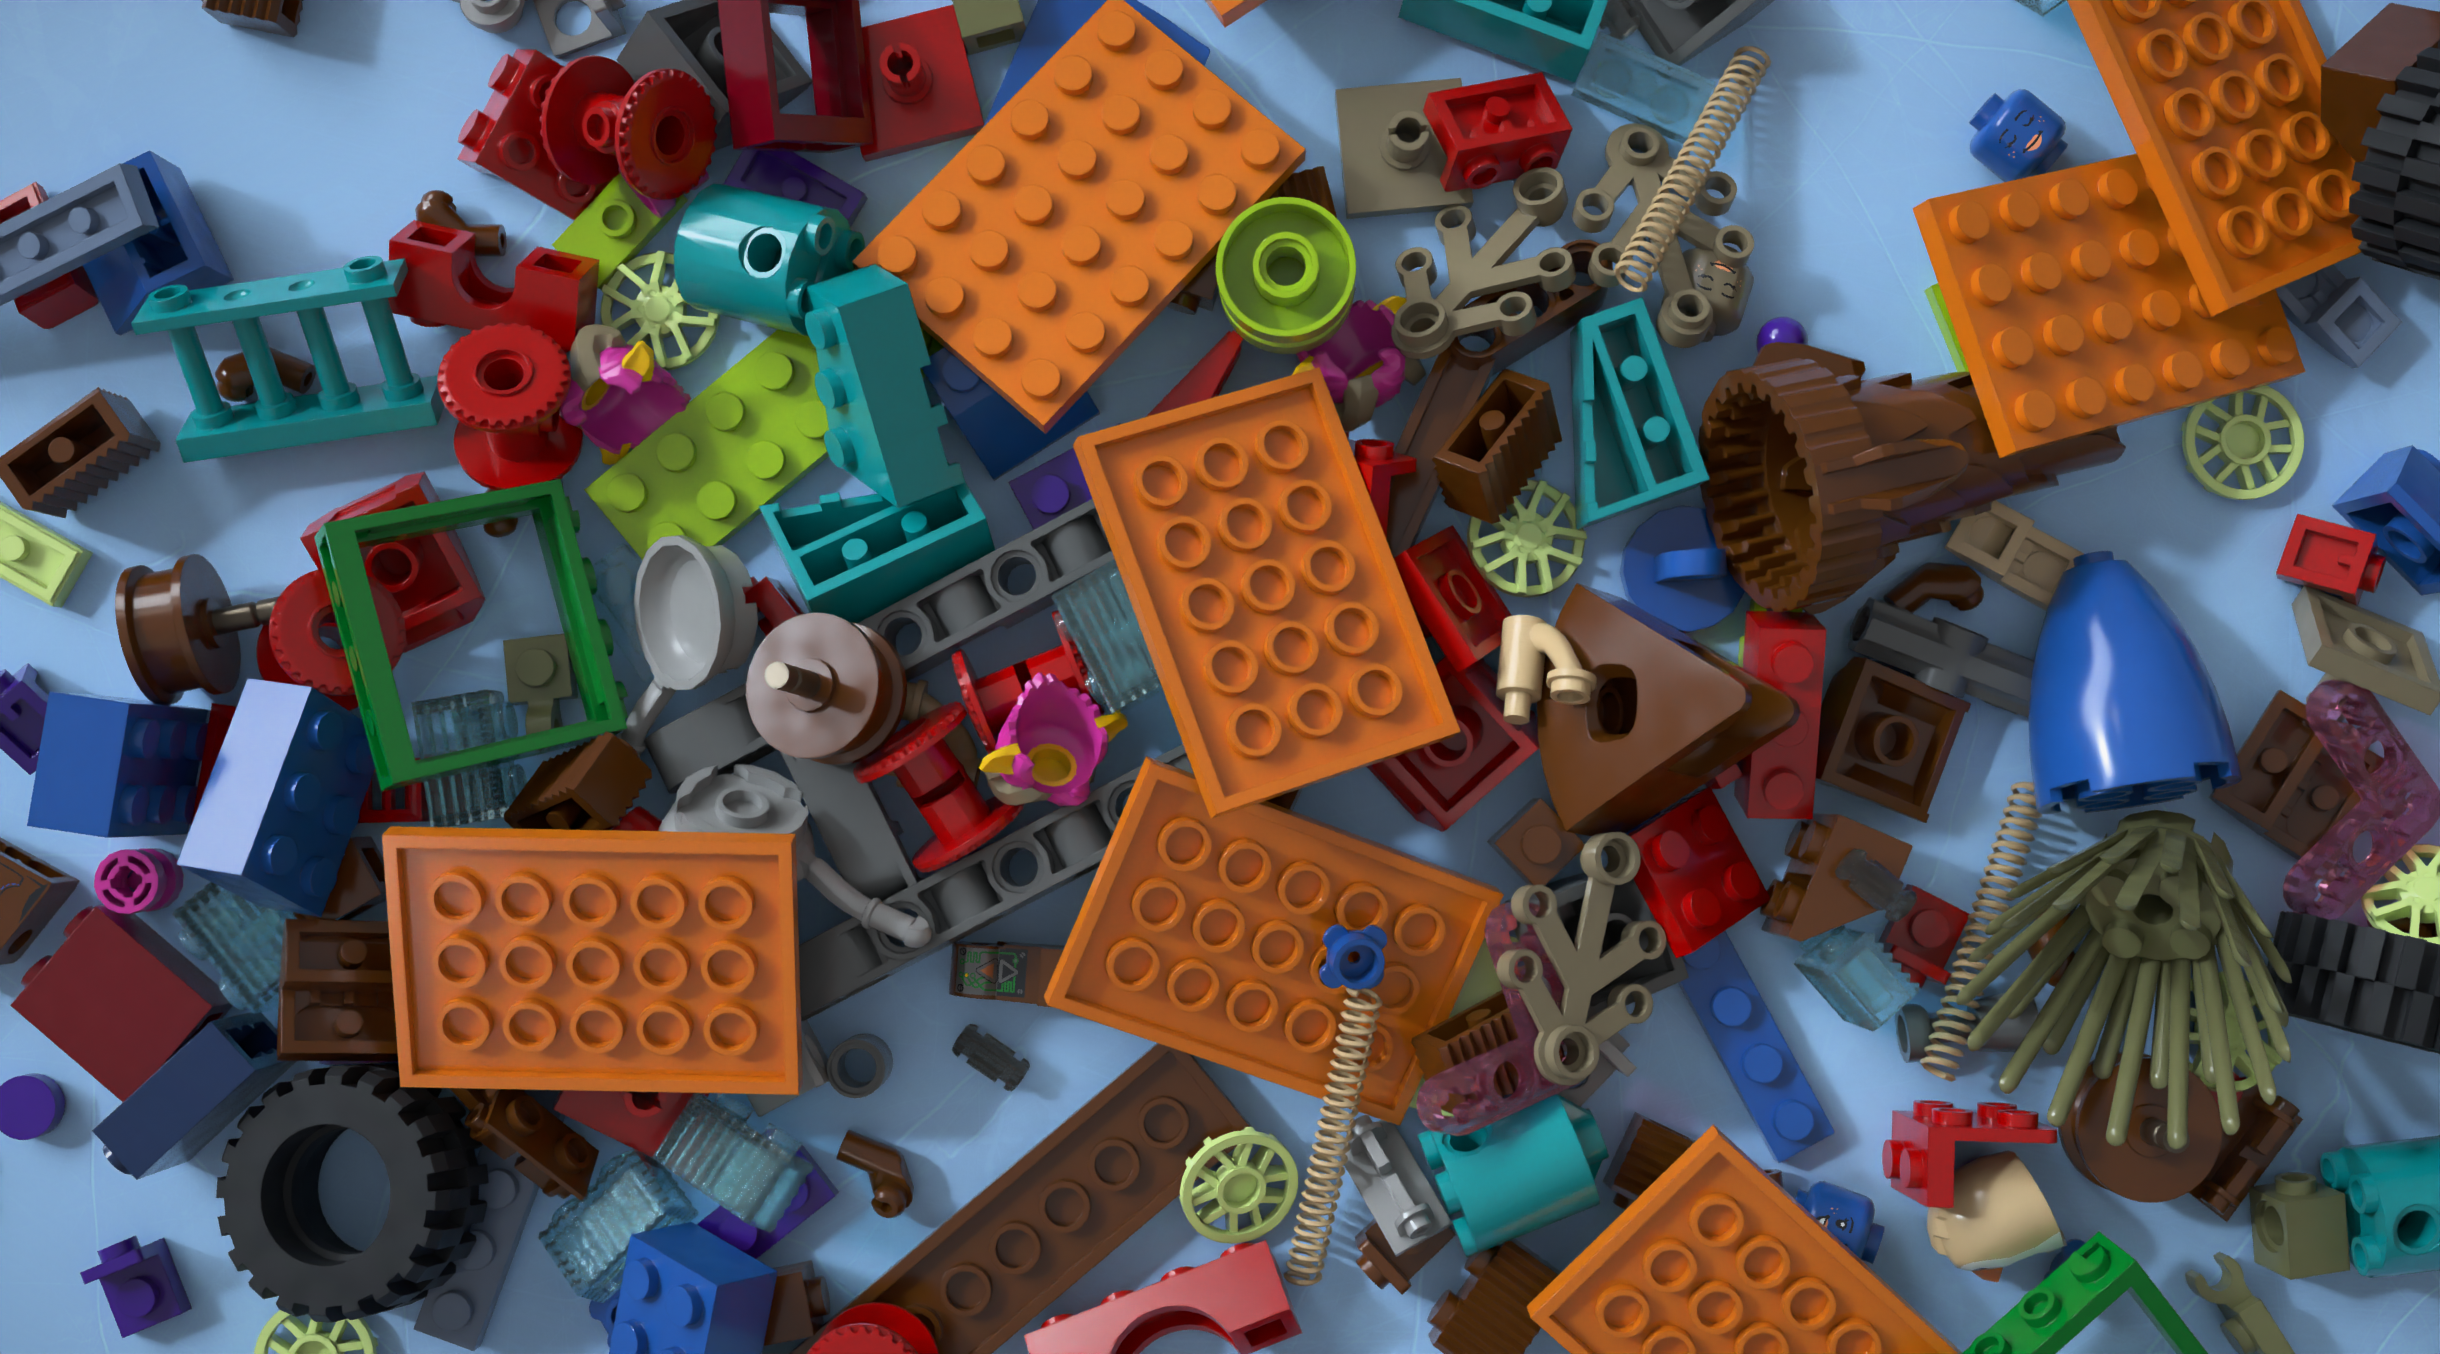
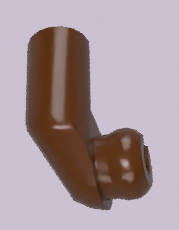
M431 190L423 195L421 202L415 209L416 221L476 233L475 256L505 255L507 240L505 228L502 224H466L456 213V206L452 203L453 197L441 190Z
M1929 562L1920 566L1885 594L1883 599L1885 602L1913 613L1931 598L1949 601L1958 610L1969 611L1976 608L1982 602L1984 590L1981 586V577L1970 567Z

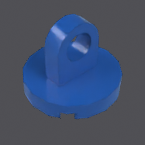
M1682 505L1659 511L1636 528L1623 549L1620 577L1627 600L1682 633L1715 626L1735 610L1746 592L1734 580L1727 568L1726 549H1718L1715 544V537L1710 530L1705 508Z

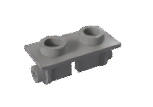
M1363 1115L1354 1119L1356 1126L1351 1129L1353 1138L1348 1141L1351 1149L1345 1153L1348 1161L1344 1166L1396 1257L1453 1225L1395 1124L1384 1120L1372 1122L1369 1115ZM1344 1144L1335 1145L1338 1146L1340 1149L1344 1148Z

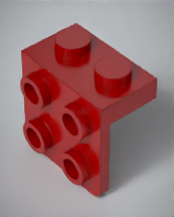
M516 49L513 57L505 54L494 68L488 82V87L493 89L494 92L483 112L478 109L474 110L463 125L458 137V143L464 145L457 160L478 172L496 175L574 221L613 179L598 185H585L569 180L556 170L552 161L547 157L546 149L543 148V136L540 135L542 123L539 119L543 110L541 104L546 98L545 91L549 89L552 78L556 77L559 70L564 68V66L536 49Z
M1915 1100L1913 1101V1111L1892 1110V1140L1884 1142L1882 1151L1884 1175L1887 1179H1891V1187L1926 1207L1954 1208L1955 1141L2057 1143L2058 1129L2038 1122L2037 1112L2017 1110L2016 1104L1978 1102L1977 1113H1973L1971 1110L1953 1108V1103Z

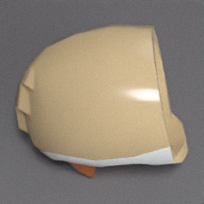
M2009 1150L1981 1156L1954 1170V1208L1928 1207L1927 1230L1931 1246L1938 1254L1946 1255L1955 1267L1972 1271L1983 1280L1997 1283L1999 1282L2003 1267L2037 1253H2050L2067 1246L2064 1234L2058 1227L2055 1217L2037 1183L2016 1153Z

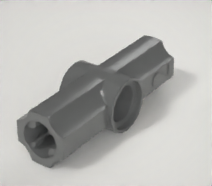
M1869 597L1866 603L1858 609L1850 627L1848 648L1908 671L1910 672L1909 677L1960 698L1968 694L2016 715L2020 714L2025 717L2029 715L2034 660L1988 643L1989 638L1937 617H1934L1931 621L1883 600Z

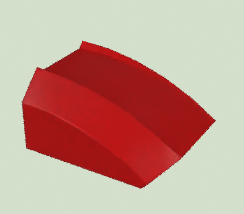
M425 471L407 475L344 506L333 509L309 524L300 540L316 567L322 569L314 536L324 523L438 502L440 499ZM456 530L359 548L366 575L380 582L393 595L402 611L406 628L403 653L473 622L486 600Z
M1446 655L1435 664L1461 732L1452 738L1366 766L1415 820L1441 832L1447 830L1539 749L1538 722L1535 712L1530 709V718L1527 724L1515 725L1503 720L1505 701L1496 696L1497 674L1485 662L1483 657L1458 674Z

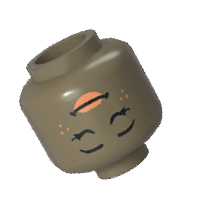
M1724 245L1727 250L1739 253L1736 249ZM1698 247L1686 250L1682 254L1692 287L1706 296L1713 310V320L1705 338L1701 342H1709L1713 339V336H1723L1737 330L1754 283V277L1746 264L1739 268L1729 267L1721 263L1715 257L1713 251ZM1664 292V295H1663L1661 307H1662V304H1663L1664 300L1666 299L1665 292ZM1679 309V311L1686 316H1695L1692 312L1688 310Z

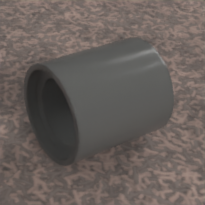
M857 1034L838 1045L829 1056L827 1076L830 1084L838 1093L849 1098H862L872 1094L885 1083L893 1068L891 1050L881 1038L872 1034ZM863 1049L872 1055L876 1063V1073L871 1081L859 1082L848 1075L845 1069V1057L849 1050Z

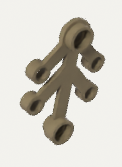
M1626 124L1611 133L1605 147V158L1609 169L1595 188L1585 189L1578 195L1573 208L1572 219L1579 229L1588 233L1601 232L1610 222L1614 211V203L1629 185H1633L1638 205L1612 241L1602 243L1594 249L1588 265V274L1591 280L1602 287H1615L1620 283L1615 276L1614 270L1604 268L1599 261L1610 260L1615 264L1619 262L1620 256L1625 252L1626 246L1635 234L1637 226L1641 224L1642 217L1646 214L1647 208L1651 205L1652 199L1657 195V190L1662 186L1661 182L1667 177L1668 171L1675 160L1669 156L1668 144L1665 138L1657 130L1644 124ZM1632 149H1638L1644 153H1637ZM1679 170L1680 174L1692 178L1696 183L1699 182L1698 178H1694L1685 171ZM1713 171L1710 172V176L1705 178V185L1699 187L1700 194L1694 197L1695 205L1706 215L1720 216L1729 211L1737 193V186L1728 174ZM1674 179L1675 184L1682 185L1691 192L1694 191V188L1684 185L1678 179ZM1706 190H1717L1723 194L1724 198L1712 197ZM1663 198L1665 203L1676 206L1680 211L1684 210L1683 207L1674 204L1668 198ZM1584 207H1597L1603 214L1592 215ZM1663 207L1658 208L1659 212L1668 214L1675 220H1678L1679 216L1670 214ZM1692 212L1684 215V223L1678 225L1679 232L1673 234L1674 241L1668 244L1669 250L1663 253V261L1657 263L1666 299L1657 316L1656 327L1661 338L1668 344L1678 348H1690L1698 345L1705 338L1713 320V310L1704 294L1692 287L1677 236L1700 249L1713 251L1715 257L1721 263L1732 268H1739L1745 266L1754 248L1753 236L1745 228L1729 225L1719 229ZM1653 217L1655 222L1667 226L1670 230L1673 229V225L1664 223L1658 217ZM1652 226L1647 227L1649 231L1659 234L1665 240L1668 238V235L1658 232ZM1649 238L1650 243L1656 245L1659 249L1663 248V244L1656 243ZM1723 244H1735L1742 252H1731ZM1621 268L1620 275L1624 280L1626 275ZM1679 309L1688 310L1692 312L1695 316H1686L1679 311Z
M1548 167L1534 168L1523 173L1516 180L1513 186V194L1517 209L1474 257L1472 256L1470 242L1476 235V227L1470 209L1463 205H1452L1445 207L1436 215L1435 226L1440 242L1445 246L1450 283L1436 299L1432 298L1430 286L1437 278V269L1431 252L1422 247H1414L1405 250L1398 256L1395 266L1400 282L1405 288L1407 302L1399 308L1395 315L1391 335L1396 349L1402 355L1412 359L1431 358L1445 351L1456 336L1499 327L1500 331L1508 336L1526 334L1535 326L1537 316L1531 297L1524 292H1509L1501 296L1495 303L1462 308L1471 298L1537 282L1543 290L1549 292L1562 291L1572 285L1576 278V271L1570 252L1563 248H1549L1539 253L1536 257L1503 264L1536 226L1545 227L1552 225L1562 217L1568 204V196L1563 177L1558 171ZM1461 224V225L1458 226V227L1451 228V227L1454 226V225ZM1422 267L1419 270L1411 271L1414 268ZM1558 267L1561 268V269H1559V270H1557V271H1554V272H1548L1549 270H1551V269H1553V268H1558ZM1522 311L1520 314L1516 316H1509L1514 312Z
M1622 832L1596 834L1588 839L1581 851L1580 864L1582 870L1588 876L1574 945L1557 913V899L1549 887L1545 885H1525L1518 888L1511 899V910L1514 917L1524 925L1533 926L1564 987L1560 1010L1542 980L1543 964L1540 957L1534 951L1529 949H1512L1504 952L1497 963V976L1505 987L1519 991L1539 1030L1534 1044L1536 1066L1545 1079L1557 1085H1574L1583 1081L1597 1066L1600 1054L1599 1045L1629 1024L1643 1023L1650 1017L1653 1010V998L1646 987L1640 984H1620L1615 986L1609 993L1607 1007L1587 1019L1591 996L1642 960L1658 958L1666 947V934L1660 924L1651 920L1632 921L1623 929L1621 941L1601 954L1615 885H1622L1631 881L1636 876L1640 867V852L1636 842L1629 835ZM1602 850L1606 852L1608 857V864L1605 870L1601 862ZM1533 894L1537 896L1540 905L1539 911L1535 916L1529 909V899ZM1642 930L1648 936V946L1644 951L1639 944V936ZM1519 958L1525 964V975L1522 980H1518L1514 972L1516 961ZM1630 993L1635 1000V1008L1631 1014L1627 1012L1625 1006L1626 998ZM1562 1041L1567 1047V1055L1563 1062H1561L1559 1056Z

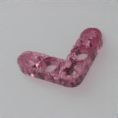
M2332 679L2323 681L2311 692L2306 704V718L2313 732L2361 800L2293 865L2285 877L2283 897L2287 906L2295 913L2336 920L2358 901L2434 826L2440 816V791L2373 693L2350 682ZM2346 699V701L2340 707V705L2338 704L2340 700ZM2342 713L2348 721V723L2336 720L2340 717ZM2379 740L2384 748L2383 762L2378 770L2369 774L2365 767L2364 757L2370 745ZM2407 793H2411L2405 800V796L2407 795ZM2407 807H2408L2409 810H2408V812L2406 813V815H2404L2403 813L2406 811V809H2407ZM2368 830L2372 837L2371 852L2365 860L2357 863L2353 857V845L2356 838ZM2342 872L2345 873L2343 877L2339 876ZM2319 879H2321L2322 881L2319 883L2318 887H2316L2315 884ZM2320 893V894H2321L2320 898H2319L2317 901H2314V899H2315V898L2318 896V894Z
M1511 902L1500 904L1491 911L1486 920L1484 930L1486 943L1496 972L1498 960L1504 952L1512 949H1529L1534 951L1542 961V976L1548 980L1551 986L1552 998L1560 1010L1564 987L1533 926L1527 925L1528 931L1520 936V942H1512L1509 932L1517 927V920L1512 913ZM1529 902L1530 912L1535 916L1540 906ZM1519 958L1516 961L1514 972L1518 980H1522L1525 975V965L1518 967V962L1522 961ZM1500 982L1519 1038L1432 1076L1424 1082L1419 1090L1416 1102L1418 1116L1423 1125L1432 1132L1452 1136L1467 1135L1577 1085H1557L1551 1083L1539 1072L1533 1060L1534 1044L1539 1030L1518 990L1509 989ZM1505 1061H1509L1518 1071L1519 1082L1514 1094L1503 1099L1494 1088L1493 1078L1498 1066ZM1475 1091L1479 1100L1469 1099L1456 1105L1453 1108L1454 1117L1442 1115L1441 1106L1449 1101L1448 1093L1464 1095Z

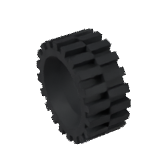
M2439 41L2438 48L2427 47L2417 54V68L2405 66L2395 78L2398 85V91L2395 95L2385 93L2376 108L2382 117L2376 129L2367 127L2361 145L2368 146L2365 161L2355 162L2351 180L2360 182V189L2349 197V213L2360 215L2350 226L2353 238L2362 241L2358 248L2364 255L2372 257L2374 261L2440 280Z
M2289 911L2280 912L2273 944L2288 967L2292 983L2283 981L2269 961L2267 968L2286 1006L2288 1016L2440 1054V944L2368 926L2363 927L2345 921L2329 920L2319 916Z

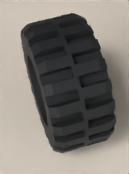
M374 1063L311 1069L296 1074L292 1081L279 1082L263 1093L261 1101L264 1105L249 1107L238 1122L237 1128L243 1132L242 1136L236 1139H229L222 1156V1162L229 1163L227 1175L217 1177L216 1198H224L225 1216L217 1217L221 1236L230 1235L235 1248L229 1251L228 1255L237 1271L249 1270L253 1275L248 1282L249 1286L262 1299L279 1296L276 1305L283 1312L295 1317L308 1314L315 1322L330 1323L344 1319L355 1320L410 1305L427 1297L429 1289L443 1286L456 1273V1265L452 1261L467 1258L477 1241L476 1235L469 1231L472 1224L484 1222L487 1201L478 1200L479 1185L489 1183L487 1164L478 1165L474 1149L482 1147L483 1144L470 1137L471 1128H464L460 1119L466 1115V1110L454 1096L438 1098L442 1088L400 1087L398 1065H375ZM348 1128L365 1137L376 1148L385 1164L390 1181V1205L386 1221L377 1238L364 1252L349 1246L334 1233L323 1215L319 1200L318 1182L322 1162L333 1142Z

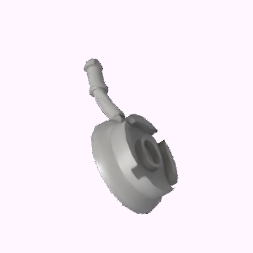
M683 535L661 537L646 551L637 572L634 595L636 631L645 659L651 666L654 679H652V682L638 699L626 721L627 729L623 730L616 737L628 742L637 751L639 758L646 749L644 740L647 733L676 690L697 689L705 685L717 674L726 673V670L738 669L746 662L754 645L758 622L756 603L745 604V595L742 587L753 585L748 570L737 554L722 545L704 546L696 540Z
M735 764L733 774L717 775L718 765L702 768L686 777L676 794V802L666 814L658 831L796 834L797 882L803 878L807 879L830 902L849 915L859 919L862 927L865 929L874 928L904 941V946L911 948H920L930 942L932 930L924 918L921 916L915 918L887 906L879 898H868L846 882L823 859L815 856L812 829L807 821L809 814L808 805L806 804L804 807L801 804L802 791L798 789L794 782L775 771L754 765Z

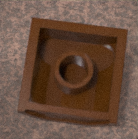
M1853 657L1845 667L1833 676L1821 705L1816 781L1919 822L1927 823L1930 815L1927 813L1964 714L1965 712L1968 713L1971 703L1928 686L1923 682L1870 659Z

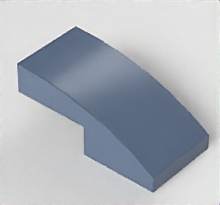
M2334 265L2276 289L2286 318L2317 344L2351 368L2360 367L2402 323L2361 277L2346 279Z

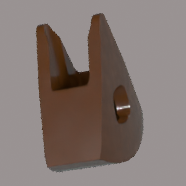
M1576 583L1563 606L1555 627L1571 644L1582 669L1596 676V689L1591 692L1590 700L1584 704L1569 705L1551 699V689L1547 686L1546 679L1547 673L1556 668L1546 654L1541 700L1537 702L1538 742L1543 772L1552 802L1566 832L1591 837L1599 833H1627L1796 724L1800 715V707L1797 701L1779 689L1629 601Z

